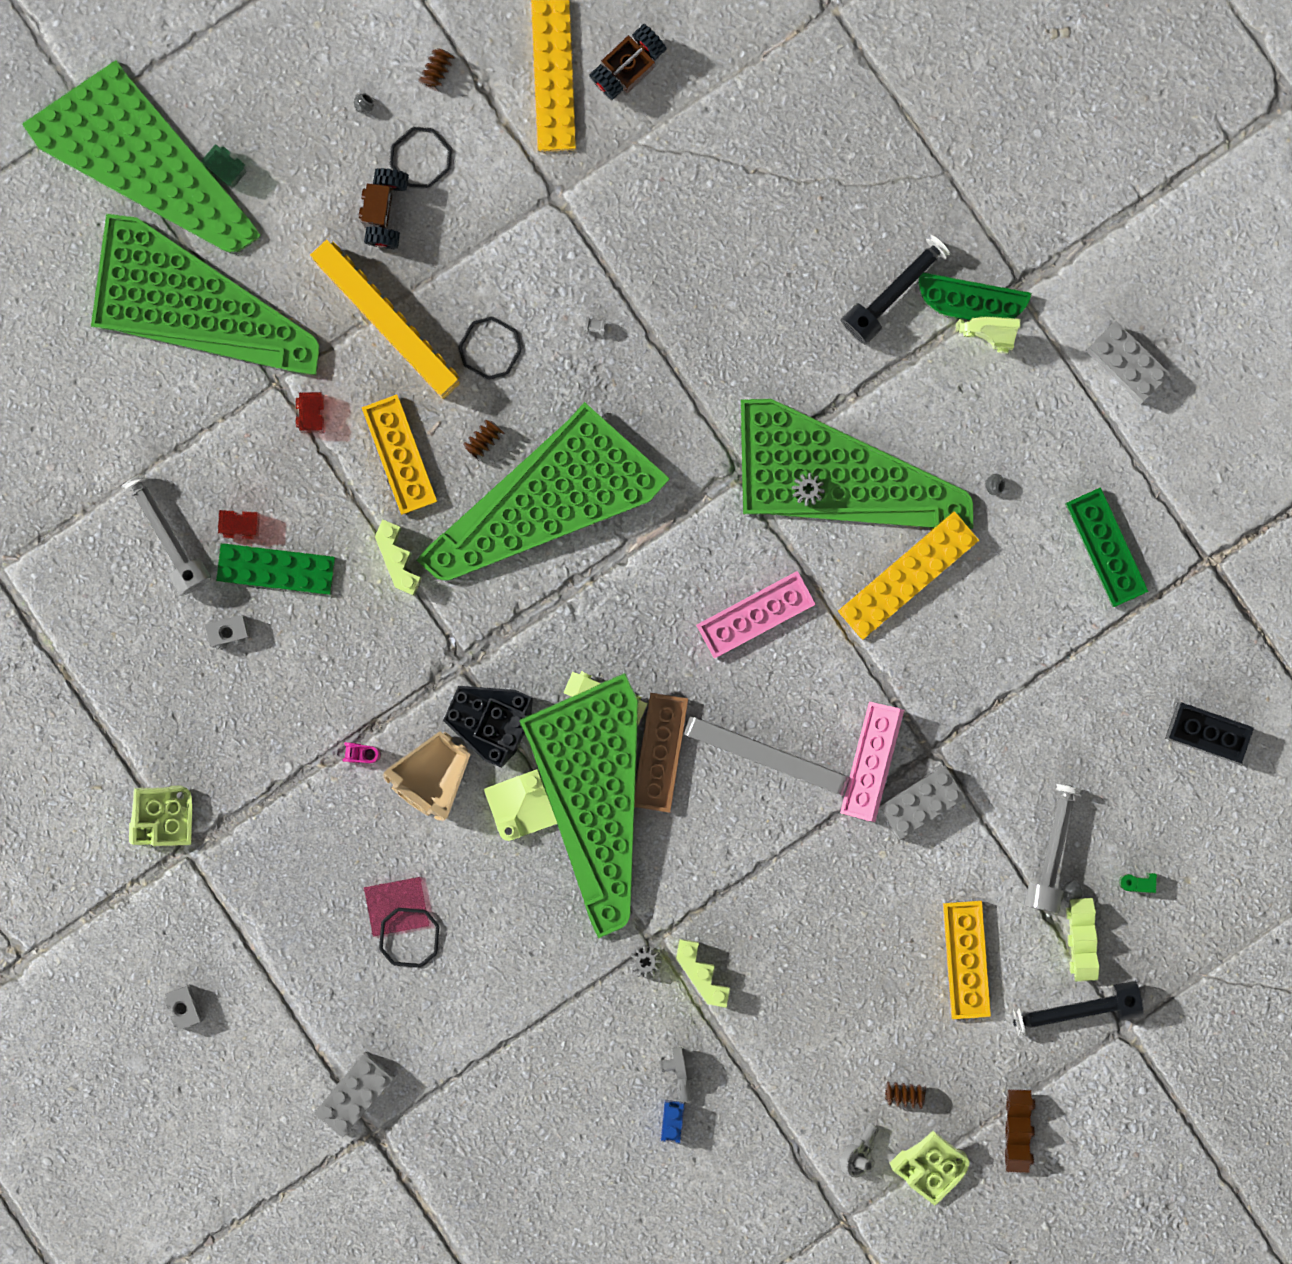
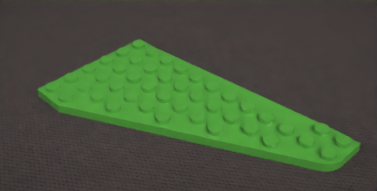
M117 60L22 123L41 151L225 252H239L261 237L247 216L131 81Z
M106 213L91 321L92 328L114 330L295 373L317 374L320 347L314 336L137 217Z
M741 399L743 514H767L935 528L955 511L969 529H974L973 501L965 490L773 399ZM811 473V480L818 476L819 478L816 483H824L818 489H824L825 491L824 493H817L822 497L821 500H817L814 497L815 505H812L809 500L808 506H805V499L801 503L797 502L800 495L793 497V494L798 492V490H792V486H799L794 480L799 479L802 482L801 474H804L807 479L808 474ZM807 485L806 488H803V491H806L805 493L809 494L811 491H813V488H810L811 486Z
M584 402L567 422L447 531L431 543L417 558V561L435 578L444 581L453 580L649 503L670 478Z
M626 673L520 720L533 751L590 922L598 938L623 928L631 914L638 699Z

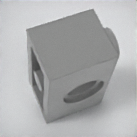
M244 615L205 624L210 647H216V650L227 648V644L233 642L235 645L246 643L245 639L250 638ZM226 628H231L233 631L230 638H225L223 635Z
M190 984L165 994V1005L167 1009H171L173 1014L171 1020L174 1027H177L178 1030L203 1021ZM179 1003H184L187 1006L185 1013L179 1012Z

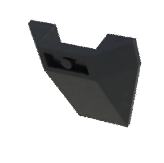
M458 686L443 721L484 761L502 768L514 756L525 732L520 720L532 715L533 697L512 689Z

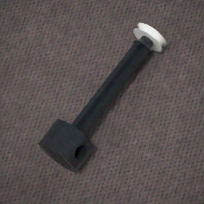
M931 235L930 240L926 239L930 248H925V251L867 308L856 303L840 319L847 331L860 343L867 345L882 330V326L877 319L937 261L938 255L945 260L947 255H951L947 247L938 238ZM858 321H862L865 327H860Z
M1135 980L1112 985L1113 996L1027 1012L1023 1016H1021L1020 1009L1018 1008L1017 1011L1013 1010V1025L1016 1027L1018 1036L1020 1034L1025 1036L1024 1027L1031 1029L1033 1027L1117 1011L1119 1020L1123 1021L1143 1017L1144 1010L1140 990ZM1127 996H1130L1132 1001L1126 1006L1124 1000Z

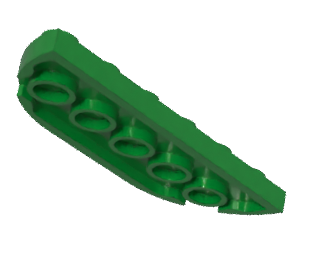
M923 273L918 278L921 296L932 310L946 317L966 321L980 317L1015 319L1027 307L1032 295L1030 292Z

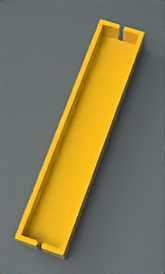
M325 240L310 254L313 261L444 400L460 385L458 374L452 367L448 369L445 366L447 364L439 353L435 355L432 352L434 349L425 339L421 341L419 332L412 325L410 327L406 325V318L399 311L397 313L393 311L395 309L393 304L386 297L384 299L380 297L382 295L380 290L373 283L371 285L367 283L369 280L360 269L358 271L354 269L356 266L347 255L345 257L341 255L343 252L334 241L330 243L328 240Z

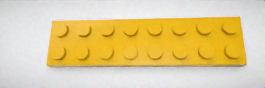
M531 0L538 151L576 150L569 0Z
M953 511L838 610L839 614L862 640L865 639L974 546L979 539L957 513Z

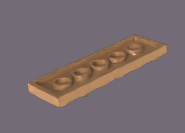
M650 693L635 786L634 807L670 813L688 704L687 698Z

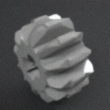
M811 473L808 474L807 479L804 474H801L802 482L799 479L794 480L799 486H792V490H798V492L793 494V497L800 495L797 502L801 503L805 499V506H808L809 500L812 505H815L814 497L817 500L822 499L817 493H824V489H818L824 483H816L819 478L818 476L811 480ZM807 485H810V488H813V491H811L809 494H806V491H803V488H806Z
M643 945L644 952L641 953L637 947L636 952L639 955L631 953V957L635 958L636 961H629L630 965L636 964L631 969L632 972L639 969L638 977L641 976L642 972H645V978H648L649 971L652 976H655L653 968L656 970L661 969V967L655 965V963H662V959H655L660 953L656 952L652 955L654 947H651L649 952H646V945ZM649 957L651 964L643 967L641 965L642 962H640L641 958Z

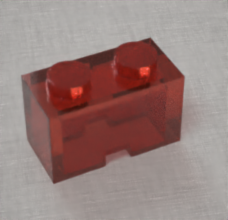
M299 392V397H296L295 400L296 409H299V416L296 417V428H299L301 433H324V417L320 415V410H324V394L322 392Z
M219 510L218 534L228 539H234V535L242 536V539L253 540V536L259 537L260 514L258 512L242 511V515H237L235 511Z

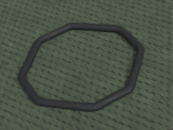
M412 127L392 144L390 167L393 170L399 171L393 165L394 149L411 132H432L448 150L447 168L428 185L412 184L409 182L407 185L415 188H430L450 170L452 150L433 128Z
M491 316L473 321L458 347L463 365L488 380L508 375L522 352L517 330ZM492 320L514 332L518 351L505 372L488 376L466 363L462 346L474 325Z
M396 908L381 922L379 949L394 966L423 967L438 953L439 924L427 910ZM398 911L424 913L436 926L434 952L420 964L394 962L383 949L385 922Z

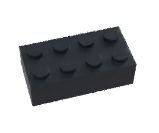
M1177 702L1165 739L1236 764H1242L1254 727L1183 702Z

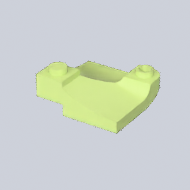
M994 317L972 318L968 323H964L963 319H959L956 323V331L964 334V337H975L976 335L992 344L993 349H997L998 353H1009V350L1014 348L1016 334L1020 327V319Z
M538 769L484 789L501 838L506 841H511L557 824ZM507 827H510L512 829V833L510 835H507L505 833V829Z
M181 785L163 788H134L132 818L129 825V842L132 845H191L192 797L190 791ZM182 792V796L177 798V794Z
M932 1131L914 1147L906 1151L902 1150L890 1162L893 1171L906 1180L911 1188L936 1206L966 1174L969 1167V1159L961 1149H956L939 1134Z

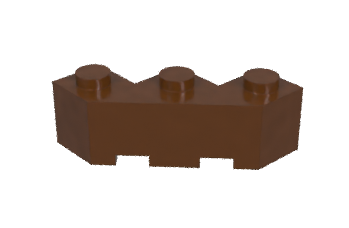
M1008 1089L1006 1099L1007 1121L1005 1122L1006 1172L1029 1173L1030 1165H1034V1153H1030L1031 1137L1035 1136V1127L1031 1126V1112L1035 1110V1098H1032L1031 1090Z

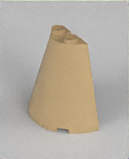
M441 731L388 768L383 773V777L388 784L389 782L393 784L392 789L411 806L427 816L430 814L435 815L434 818L436 820L445 821L449 815L471 754L468 753V749L462 744L455 745L452 742L453 738L448 733H442Z

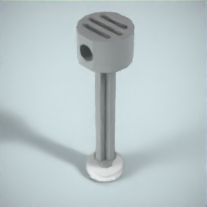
M146 473L132 477L121 487H125L126 490L124 492L134 491L133 496L136 498L176 567L168 577L179 596L187 595L204 586L212 579L200 558L189 561L149 492L148 487L143 485L149 480V478L145 477ZM193 573V579L187 581V576Z
M1056 784L1057 788L1054 789L1062 792V794L1058 798L1039 885L1029 883L1024 906L1058 914L1064 891L1054 887L1073 807V795L1081 796L1080 791H1082L1070 784Z

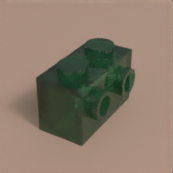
M215 144L201 160V163L233 189L247 173L244 168L245 164L238 158L234 160L230 157L231 152L223 145L219 147Z

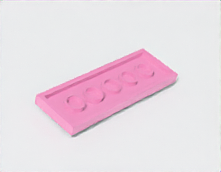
M796 571L696 626L715 659L816 604L799 572Z
M869 702L840 813L876 822L904 710Z

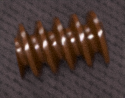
M440 48L431 51L433 56L428 58L430 63L425 64L427 70L422 71L424 77H419V82L434 91H438L436 86H443L439 79H446L442 73H449V70L445 68L446 65L452 66L449 59L456 58L451 53Z
M486 419L484 420L486 427L479 426L481 433L474 431L476 438L469 436L470 444L463 443L465 449L478 461V455L485 456L482 451L483 449L490 451L488 444L495 445L493 438L500 440L498 433L505 435L504 431L493 421Z
M887 1081L885 1101H888L889 1106L895 1101L897 1107L903 1102L904 1108H907L908 1103H911L912 1109L915 1108L916 1103L919 1104L920 1109L923 1108L926 1085L923 1090L920 1084L914 1089L913 1084H909L908 1088H906V1084L902 1083L899 1088L897 1082H894L891 1087L890 1082Z

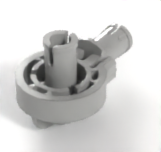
M686 1047L672 1048L674 1059L660 1060L661 1073L676 1070L677 1079L673 1080V1084L678 1086L680 1102H688L692 1100L689 1088L694 1073L692 1053Z
M868 1123L861 1138H856L854 1143L844 1150L840 1161L841 1171L844 1174L858 1178L865 1172H870L873 1169L874 1163L871 1161L870 1154L873 1150V1139L879 1131L876 1126Z

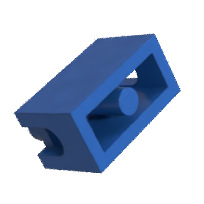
M665 1100L661 1141L671 1140L675 1141V1143H680L684 1102Z

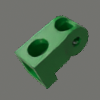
M1147 873V878L1124 874L1119 879V885L1123 890L1156 893V873Z

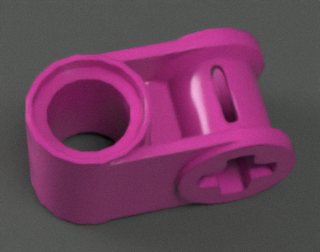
M344 742L346 750L343 762L376 763L381 757L380 750L375 746ZM373 749L376 754L373 760H369L366 756L367 751Z

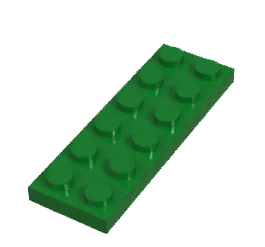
M1101 487L1065 503L1112 608L1149 592Z
M221 543L216 581L331 595L335 557Z

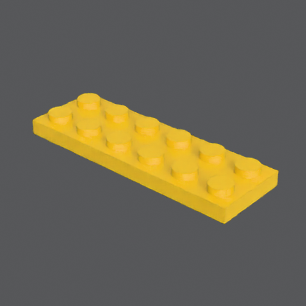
M396 394L361 407L401 515L436 503V496L398 395Z
M982 901L943 903L951 1019L991 1017Z

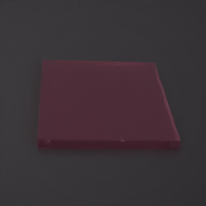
M420 877L364 887L373 937L380 935L382 920L396 908L426 910L421 883L422 879ZM398 911L385 922L384 934L427 927L430 922L424 913Z

